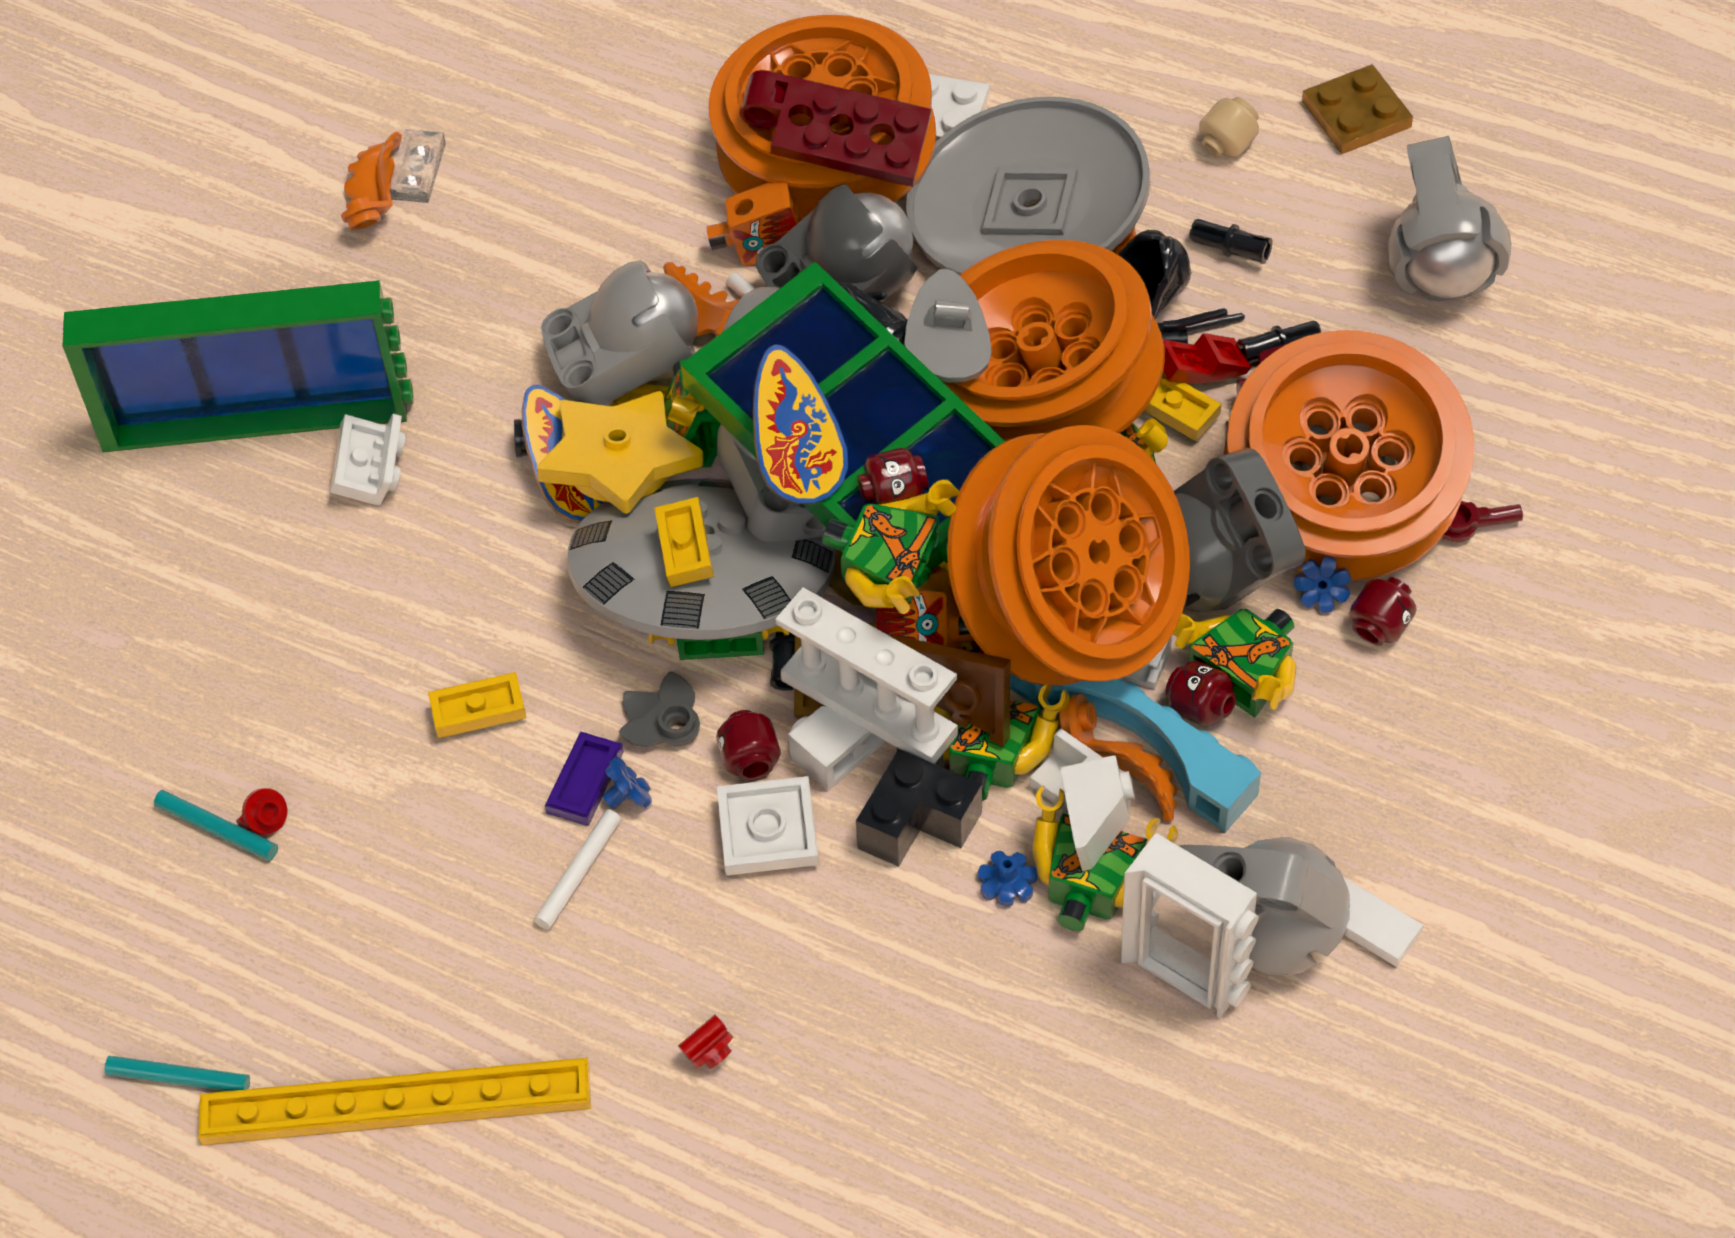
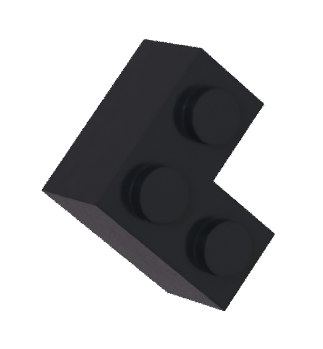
M898 749L856 819L858 849L898 867L920 831L962 849L982 814V784Z

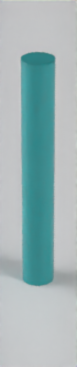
M160 790L155 796V807L265 860L271 861L277 854V844L165 790Z
M110 1055L106 1059L104 1068L106 1075L212 1090L235 1091L249 1089L250 1075Z

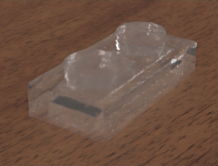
M404 130L394 163L395 169L390 188L392 200L429 203L446 145L444 132Z

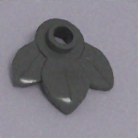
M668 672L662 680L659 694L643 691H625L623 693L625 713L630 721L619 730V735L628 743L640 747H649L662 742L670 746H683L692 742L697 737L700 731V721L697 713L693 710L695 692L692 686L680 675ZM678 724L684 726V727L679 728V729H672V728H671V727H673L674 725H678Z

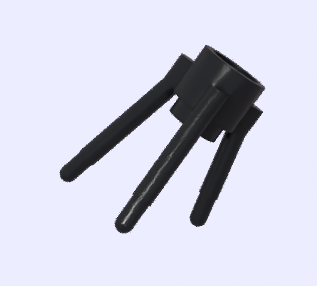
M1221 308L1157 324L1164 340L1188 344L1187 332L1243 321L1245 315L1243 313L1227 315V309Z

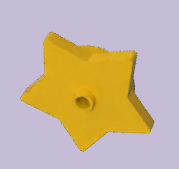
M661 391L613 407L561 400L559 403L564 438L537 465V475L539 482L574 485L586 496L599 501L610 502L620 511L627 514L631 512L642 497L658 490L669 476L702 467L703 451L667 427L664 397Z

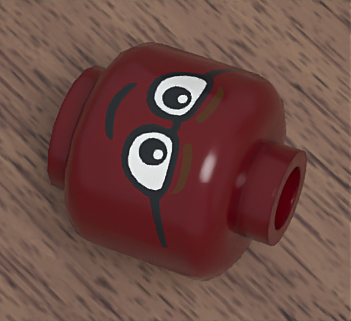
M897 448L870 455L865 460L864 474L857 475V483L863 501H872L876 505L909 499L921 495L923 491L928 490V478L921 457L919 455L913 456L906 448Z
M1389 577L1387 581L1381 579L1369 580L1350 608L1349 614L1353 621V631L1373 645L1382 646L1384 642H1397L1415 617L1417 606L1410 597L1412 593L1410 587L1394 577Z
M1191 661L1184 666L1177 667L1170 675L1166 684L1165 695L1169 699L1170 708L1174 709L1181 717L1204 727L1215 725L1222 718L1228 717L1236 704V694L1233 692V683L1229 675L1200 661Z
M750 710L734 712L717 731L716 741L727 772L743 780L751 781L765 777L779 761L781 749L773 723L769 717L761 713H755Z

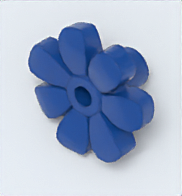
M1325 556L1321 565H1318L1312 558L1306 560L1302 564L1304 574H1298L1294 579V588L1298 591H1305L1301 595L1300 603L1310 608L1318 601L1319 610L1322 613L1332 612L1335 606L1334 599L1343 603L1350 596L1349 588L1344 586L1351 581L1348 569L1341 568L1335 570L1337 560L1331 556Z
M614 757L605 770L607 776L614 781V785L603 794L604 800L614 809L626 798L632 799L638 806L643 805L645 808L652 803V798L648 793L651 790L648 782L642 777L636 779V772L627 766L623 759Z
M996 851L991 854L992 866L983 864L978 869V880L983 883L980 890L981 894L986 900L990 901L999 895L998 903L1002 906H1012L1015 895L1021 902H1027L1033 897V888L1029 884L1035 883L1038 880L1036 867L1026 866V856L1019 852L1014 853L1012 856H1006L1003 851Z

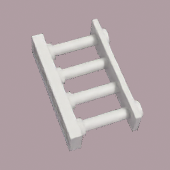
M804 587L775 619L776 625L801 638V647L781 669V681L900 750L933 764L937 762L957 737L958 725L934 712L936 704L957 680L956 673Z

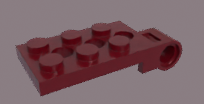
M759 70L751 73L749 76L739 114L746 123L754 127L763 129L776 127L770 154L913 187L932 109L780 73ZM800 113L807 115L811 122L805 126H798L792 123L789 118L794 114ZM835 123H845L851 127L852 132L847 135H837L832 132L830 127ZM877 132H884L890 135L893 141L886 145H879L871 139V136Z

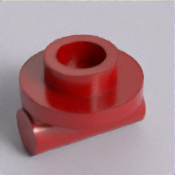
M270 788L254 790L246 797L242 806V815L236 820V823L250 832L272 834L278 831L286 821L288 812L286 801L276 790Z
M714 1014L681 1042L678 1048L689 1061L691 1060L695 1068L706 1064L709 1069H712L732 1052L728 1044L733 1039V1036L727 1031L724 1023Z

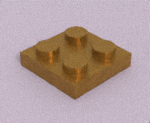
M1373 64L1303 90V104L1341 154L1412 127L1413 115Z

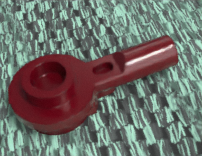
M1461 501L1453 522L1442 538L1451 542H1463L1473 537L1478 527L1522 521V507L1520 504L1495 508H1477L1473 502Z

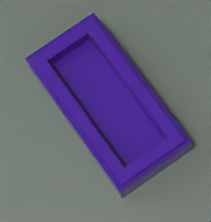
M580 731L545 804L546 813L589 826L611 780L605 770L614 757H622L624 753L623 745Z

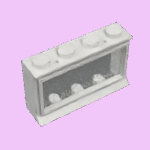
M1155 833L1125 872L1121 964L1138 962V965L1209 1009L1215 1007L1217 1009L1216 1016L1221 1019L1230 1005L1237 1008L1241 1004L1251 986V983L1247 981V976L1253 966V961L1249 958L1256 942V938L1252 937V932L1259 919V915L1255 914L1257 893L1158 833Z

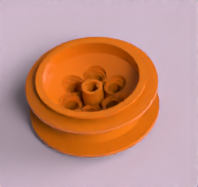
M816 15L789 20L770 27L743 43L724 62L717 73L709 97V118L716 138V151L720 170L725 181L735 194L768 182L787 183L799 213V221H801L816 208L820 200L831 190L844 184L854 194L874 193L896 202L916 185L930 164L936 145L937 134L933 109L931 110L930 121L913 187L770 154L776 127L770 129L754 127L746 123L739 114L749 76L751 73L759 70L780 73L932 109L931 79L922 57L905 38L881 24L845 15ZM800 113L794 114L789 118L792 123L798 126H805L811 122L807 115ZM835 123L830 127L832 132L837 135H847L852 132L851 127L845 123ZM877 132L871 136V139L879 145H886L893 141L891 136L884 132Z
M1044 240L1014 246L995 253L959 275L969 285L981 307L989 331L992 353L988 368L979 377L966 382L943 383L1005 442L1023 435L1047 434L1053 430L1077 425L1098 426L1120 434L1146 409L1160 384L1165 363V348L1159 326L1152 315L1150 298L1145 284L1138 272L1122 257L1108 249L1087 242ZM949 419L942 423L947 433L961 447L980 458L986 455Z
M1355 330L1321 332L1295 340L1272 353L1254 369L1244 382L1233 404L1223 455L1245 448L1256 450L1273 475L1295 520L1305 546L1306 556L1304 562L1312 558L1318 565H1321L1325 556L1334 557L1337 560L1335 570L1347 568L1351 575V581L1373 579L1399 571L1423 557L1441 540L1456 516L1470 479L1475 448L1474 433L1467 407L1450 378L1433 361L1413 347L1384 335ZM1359 422L1366 423L1372 430L1362 432L1356 429L1353 424ZM1320 425L1327 429L1329 433L1318 435L1313 433L1309 427ZM1391 456L1399 464L1393 466L1386 465L1380 461L1379 457ZM1296 461L1305 462L1311 469L1308 471H1298L1291 466V463ZM1373 492L1380 497L1381 501H1366L1361 494ZM1329 495L1335 498L1337 503L1325 505L1319 502L1317 497ZM1301 565L1300 567L1294 569V570H1297V571H1300V572L1304 573V572L1302 571V565Z
M1090 425L1068 426L1053 430L1047 434L1023 435L1001 443L989 451L971 470L959 491L960 494L957 496L954 504L957 508L951 514L947 544L948 569L953 595L960 615L976 643L987 655L1011 659L1010 674L1039 685L1060 686L1080 681L1101 682L1115 680L1128 676L1144 667L1163 649L1173 634L1183 611L1189 584L1190 553L1184 517L1174 491L1154 460L1133 441L1112 430Z

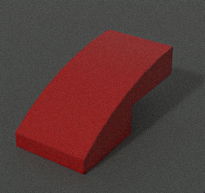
M1202 333L1194 345L1163 339L1165 348L1163 371L1171 382L1204 383L1221 381L1245 375L1251 369L1235 338Z

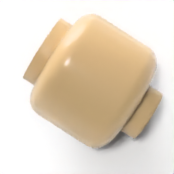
M1239 97L1220 99L1199 123V131L1204 138L1201 141L1202 146L1208 153L1217 158L1222 154L1230 158L1241 155L1259 133L1258 113L1248 102Z

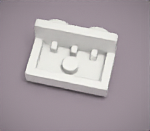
M345 414L340 423L330 493L380 506L387 492L395 491L401 468L395 466L396 457L401 455L405 442V433L400 432L402 416L392 414L388 424L385 426Z

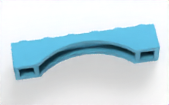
M1010 674V689L1033 705L1040 706L1041 710H1044L1038 699L1039 691L1044 685L1030 683ZM1119 678L1101 682L1080 681L1074 684L1051 686V691L1047 698L1051 706L1059 703L1063 689L1067 690L1070 698L1073 694L1082 693L1086 696L1088 702L1094 704L1097 717L1112 721L1126 728L1153 747L1171 767L1183 790L1187 807L1226 833L1257 798L1261 771L1257 769L1250 759L1243 755H1235L1220 745L1218 740L1209 732L1199 731L1182 720L1181 716L1174 709L1168 706L1162 707L1147 697L1136 684L1124 682Z

